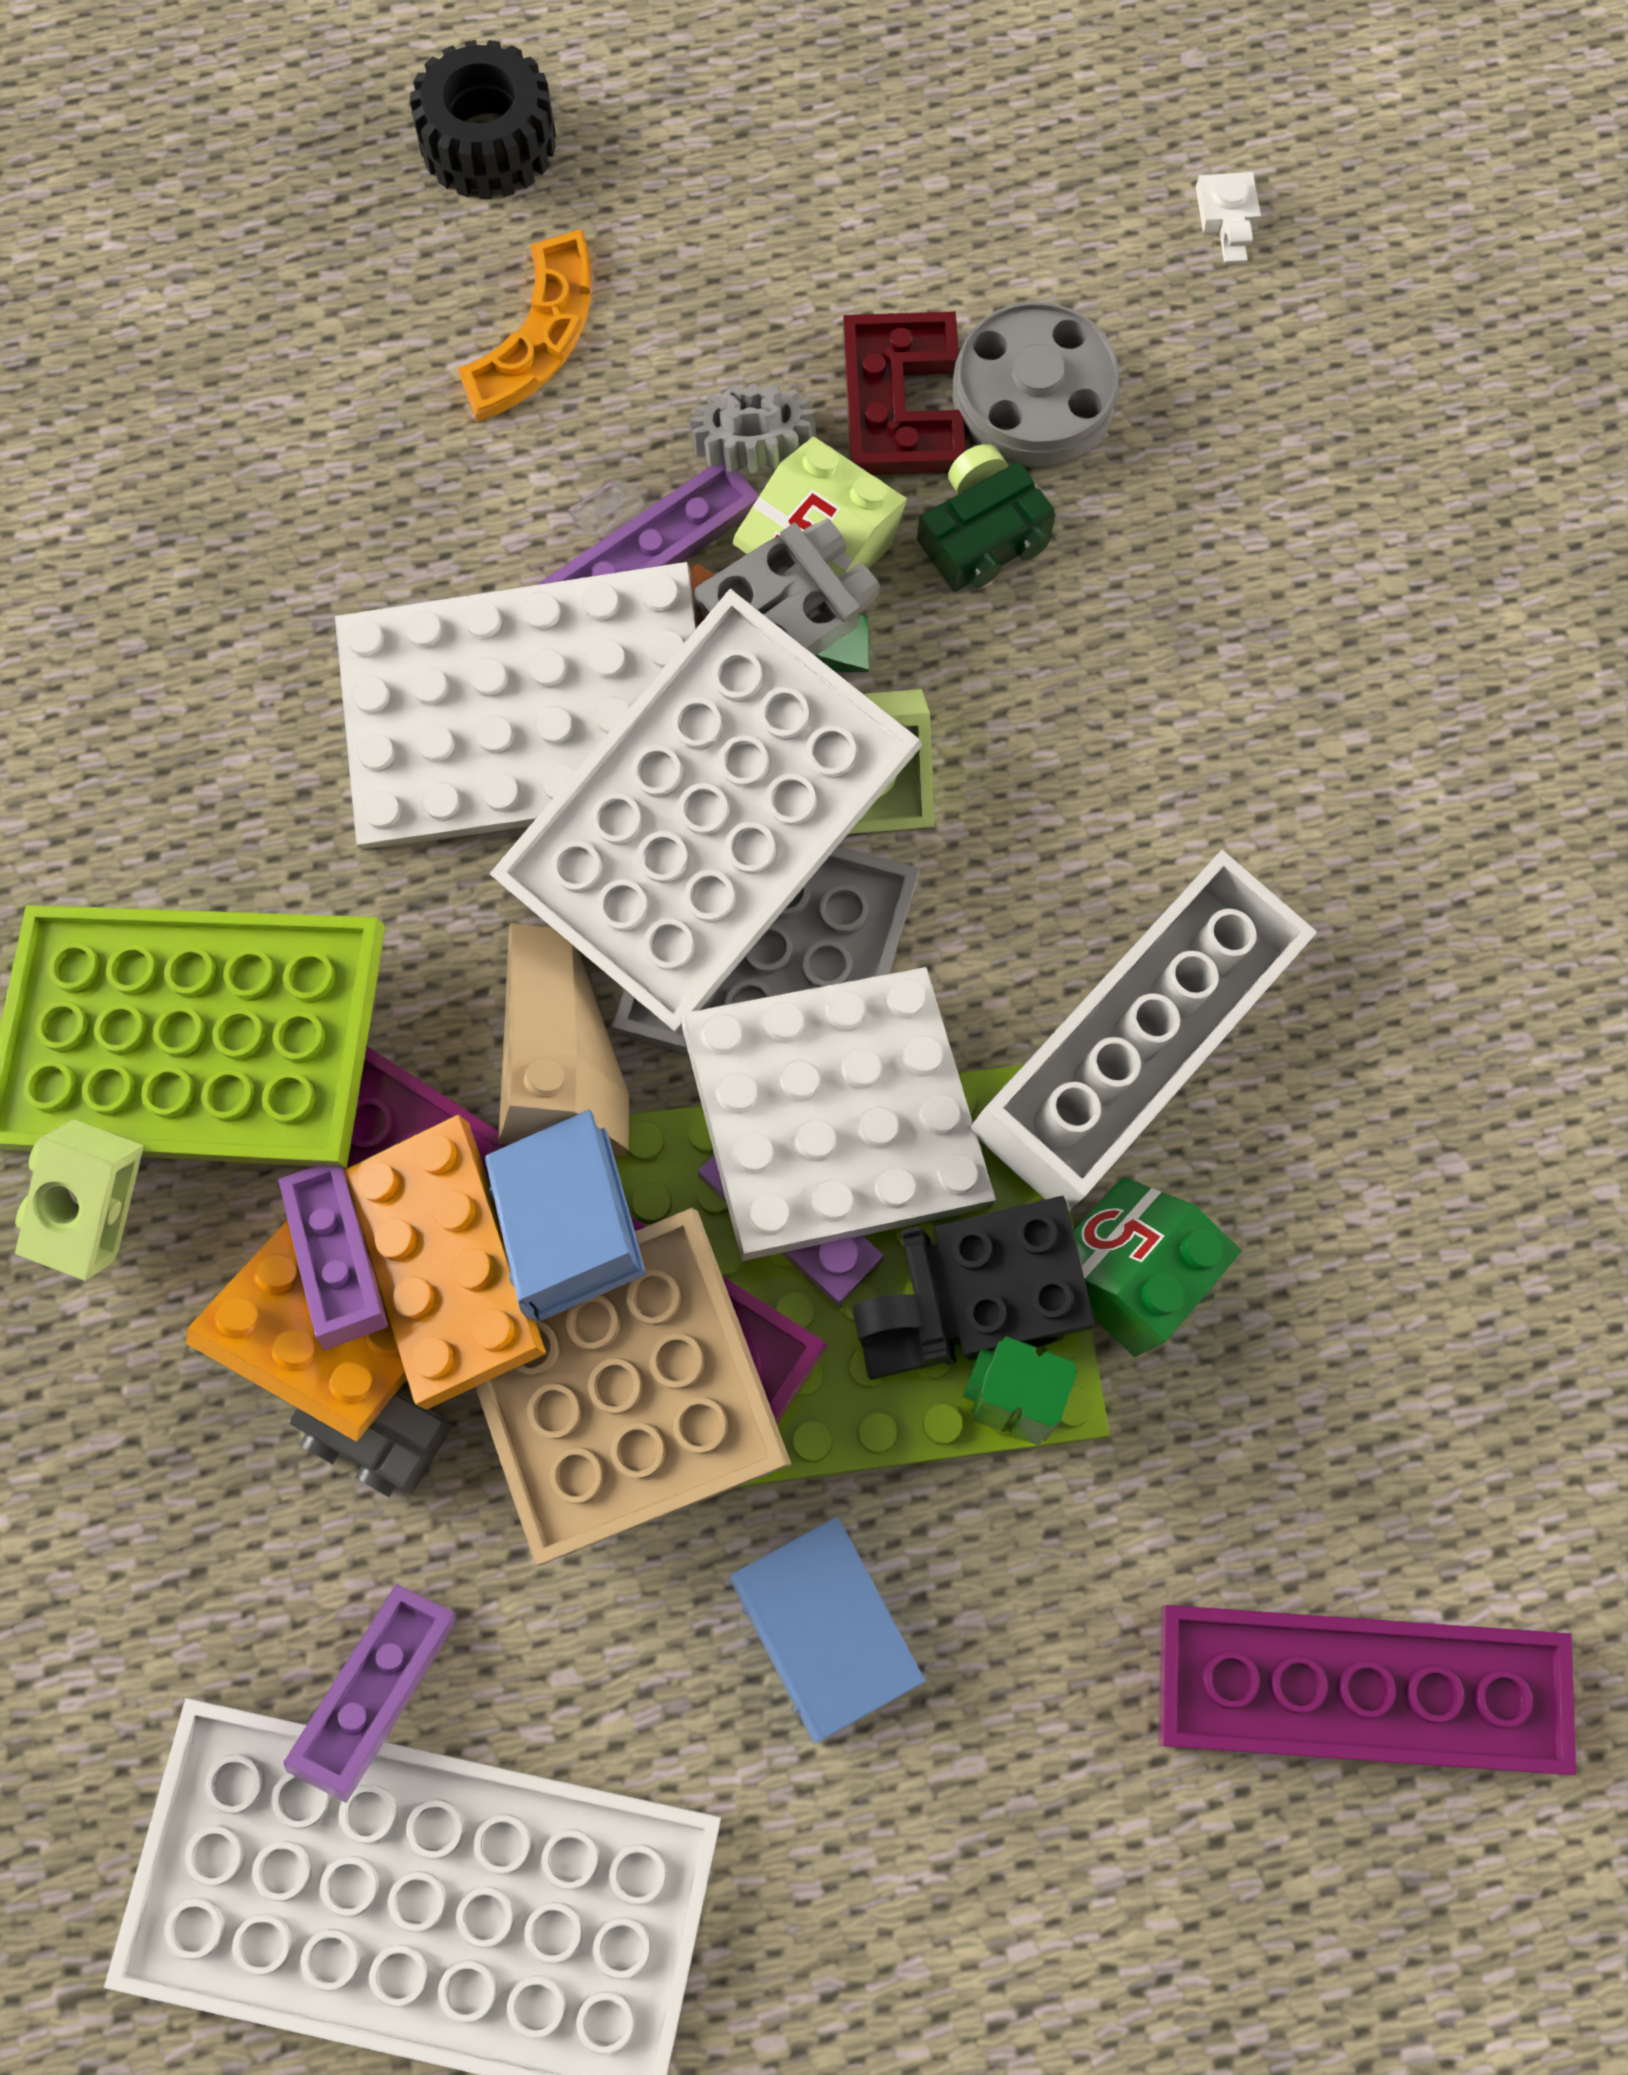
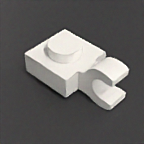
M1253 172L1199 175L1196 191L1203 233L1220 232L1225 265L1247 263L1245 245H1252V230H1258L1261 218Z

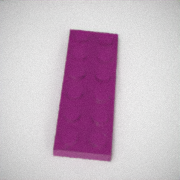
M1164 1605L1161 1606L1158 1746L1576 1775L1572 1633Z

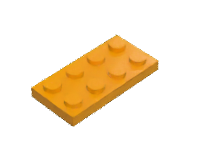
M456 1115L344 1170L415 1405L428 1410L546 1354L536 1321L525 1317L520 1311L515 1288L510 1283L509 1274L511 1270L495 1201L490 1196V1184L469 1122L460 1115Z

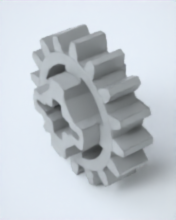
M756 383L750 384L747 390L729 387L721 397L711 394L707 397L708 405H696L694 408L695 417L690 418L692 445L695 447V455L697 457L706 456L707 465L710 467L719 465L722 462L726 463V472H733L736 469L740 470L748 466L750 473H756L759 465H765L776 470L781 462L813 436L816 438L814 410H811L810 399H799L798 391L795 389L782 394L779 390V385L776 384L772 386L766 385L761 389H758Z

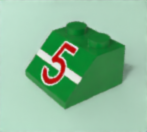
M1126 1177L1120 1178L1073 1230L1093 1317L1134 1358L1165 1343L1242 1252L1196 1205Z

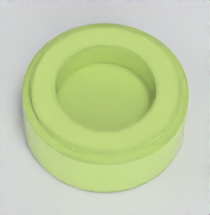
M991 444L977 445L962 453L954 461L949 470L948 479L956 493L960 494L1007 468L1008 464L996 446Z

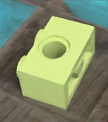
M75 1119L41 1136L35 1143L29 1157V1169L33 1171L29 1192L21 1203L16 1215L15 1224L20 1229L15 1254L84 1281L113 1263L120 1248L144 1145ZM69 1190L76 1196L79 1205L72 1199Z

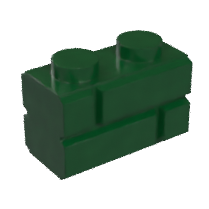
M1016 462L920 515L917 541L955 593L969 584L973 588H980L988 584L999 574L1002 565L1018 556L1022 561H1027L1040 554L1050 542L1056 514L1053 506L1042 491L1036 489L1033 479L1022 464Z

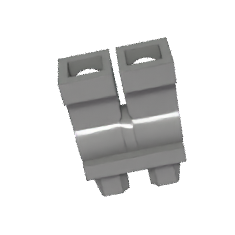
M829 518L803 531L794 522L781 531L779 537L762 544L695 587V608L704 620L728 590L732 589L809 652L817 655L830 647L841 636L844 637L857 628L859 613L878 596L880 585L866 565H863L861 562L839 578L828 566L829 562L846 550V542L842 534Z

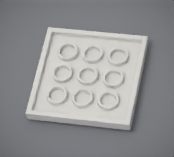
M927 967L682 1014L681 1025L741 1261L989 1209L996 1201L977 1135L970 1129L973 1121Z

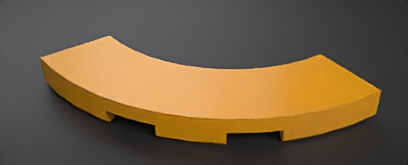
M582 229L530 244L535 266V284L530 301L531 309L519 331L513 332L501 345L486 356L458 368L460 379L477 422L498 415L535 393L557 372L574 349L587 319L592 294L591 264L587 242Z

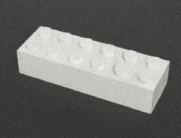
M1221 850L984 1108L970 1126V1129L976 1133L979 1141L1045 1200L1063 1195L1067 1202L1068 1211H1070L1089 1193L1313 938L1317 931L1226 852Z

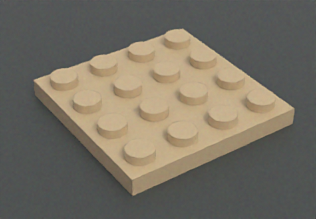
M687 1209L635 1231L647 1275L542 1321H536L546 1354L475 1387L535 1566L547 1564L792 1465L701 1218L695 1209Z

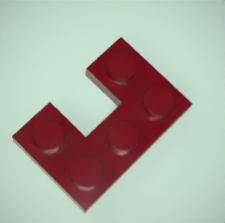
M956 311L843 315L850 461L871 475L949 473L954 461L966 451L963 416L960 410L906 411L903 375L954 373L959 355Z

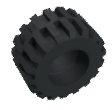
M476 40L464 42L465 47L459 49L452 45L442 50L443 57L438 59L432 56L424 64L426 73H417L413 81L415 91L410 92L412 117L426 168L431 175L436 173L438 183L446 189L455 182L457 194L469 197L471 189L478 190L480 199H492L491 190L501 189L503 197L515 194L513 184L518 182L525 189L535 183L533 170L543 175L549 167L547 156L553 157L556 148L554 139L556 133L548 82L544 73H539L538 64L531 56L523 58L522 50L512 45L507 49H503L499 41L488 40L486 45H477ZM484 113L502 115L498 119L486 123L465 122L473 116Z

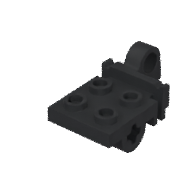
M1063 1195L937 1225L935 1228L939 1244L931 1245L930 1237L920 1226L902 1230L901 1234L914 1294H894L860 1302L852 1307L868 1378L871 1380L942 1363L947 1365L955 1364L957 1360L953 1345L961 1344L963 1355L969 1360L978 1358L981 1348L994 1352L998 1342L1002 1341L1006 1336L1037 1348L1060 1341L1064 1338V1335L1096 1328L1068 1206Z

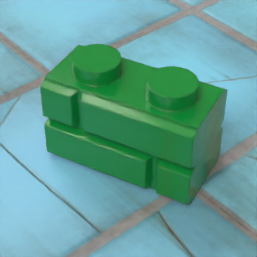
M1006 1336L1002 1341L998 1342L994 1352L981 1348L968 1379L963 1398L974 1401L970 1412L972 1413L973 1421L1002 1431L1005 1426L1010 1427V1435L1039 1445L1043 1440L1046 1441L1060 1423L1078 1370H1076L1075 1362L1047 1351L1038 1356L1036 1355V1347Z

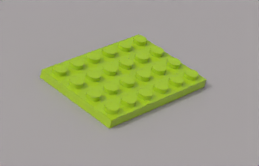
M26 905L0 1024V1150L32 1151L35 1143L41 1136L75 1119L144 1145L141 1156L144 1158L309 1167L316 1165L338 1166L347 1169L386 926L378 917Z

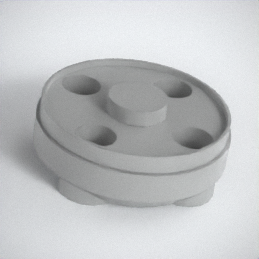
M1044 302L1011 305L984 318L967 336L954 369L952 385L954 410H960L964 421V431L976 445L991 444L996 446L1006 462L1012 464L1020 462L1022 466L1028 467L1062 464L1081 456L1088 450L1094 449L1102 442L1105 432L1112 421L1118 399V363L1115 352L1105 334L1082 314L1064 306ZM983 358H992L994 360H985ZM1075 415H1085L1089 419L1080 418ZM996 426H1006V427L1011 428V429H1010V430H1001V429L997 428Z

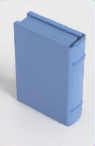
M590 1109L486 1155L485 1161L491 1183L489 1192L491 1198L495 1201L511 1270L509 1279L515 1288L520 1311L525 1317L534 1321H542L647 1275L608 1132L604 1127L599 1129Z
M838 1516L729 1576L744 1607L742 1610L743 1614L749 1616L795 1706L793 1712L799 1714L814 1744L926 1682Z

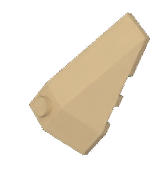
M510 923L498 1144H513L590 1109L599 1129L604 1127L608 1132L613 1154L626 1156L629 1150V1092L579 950L553 928Z

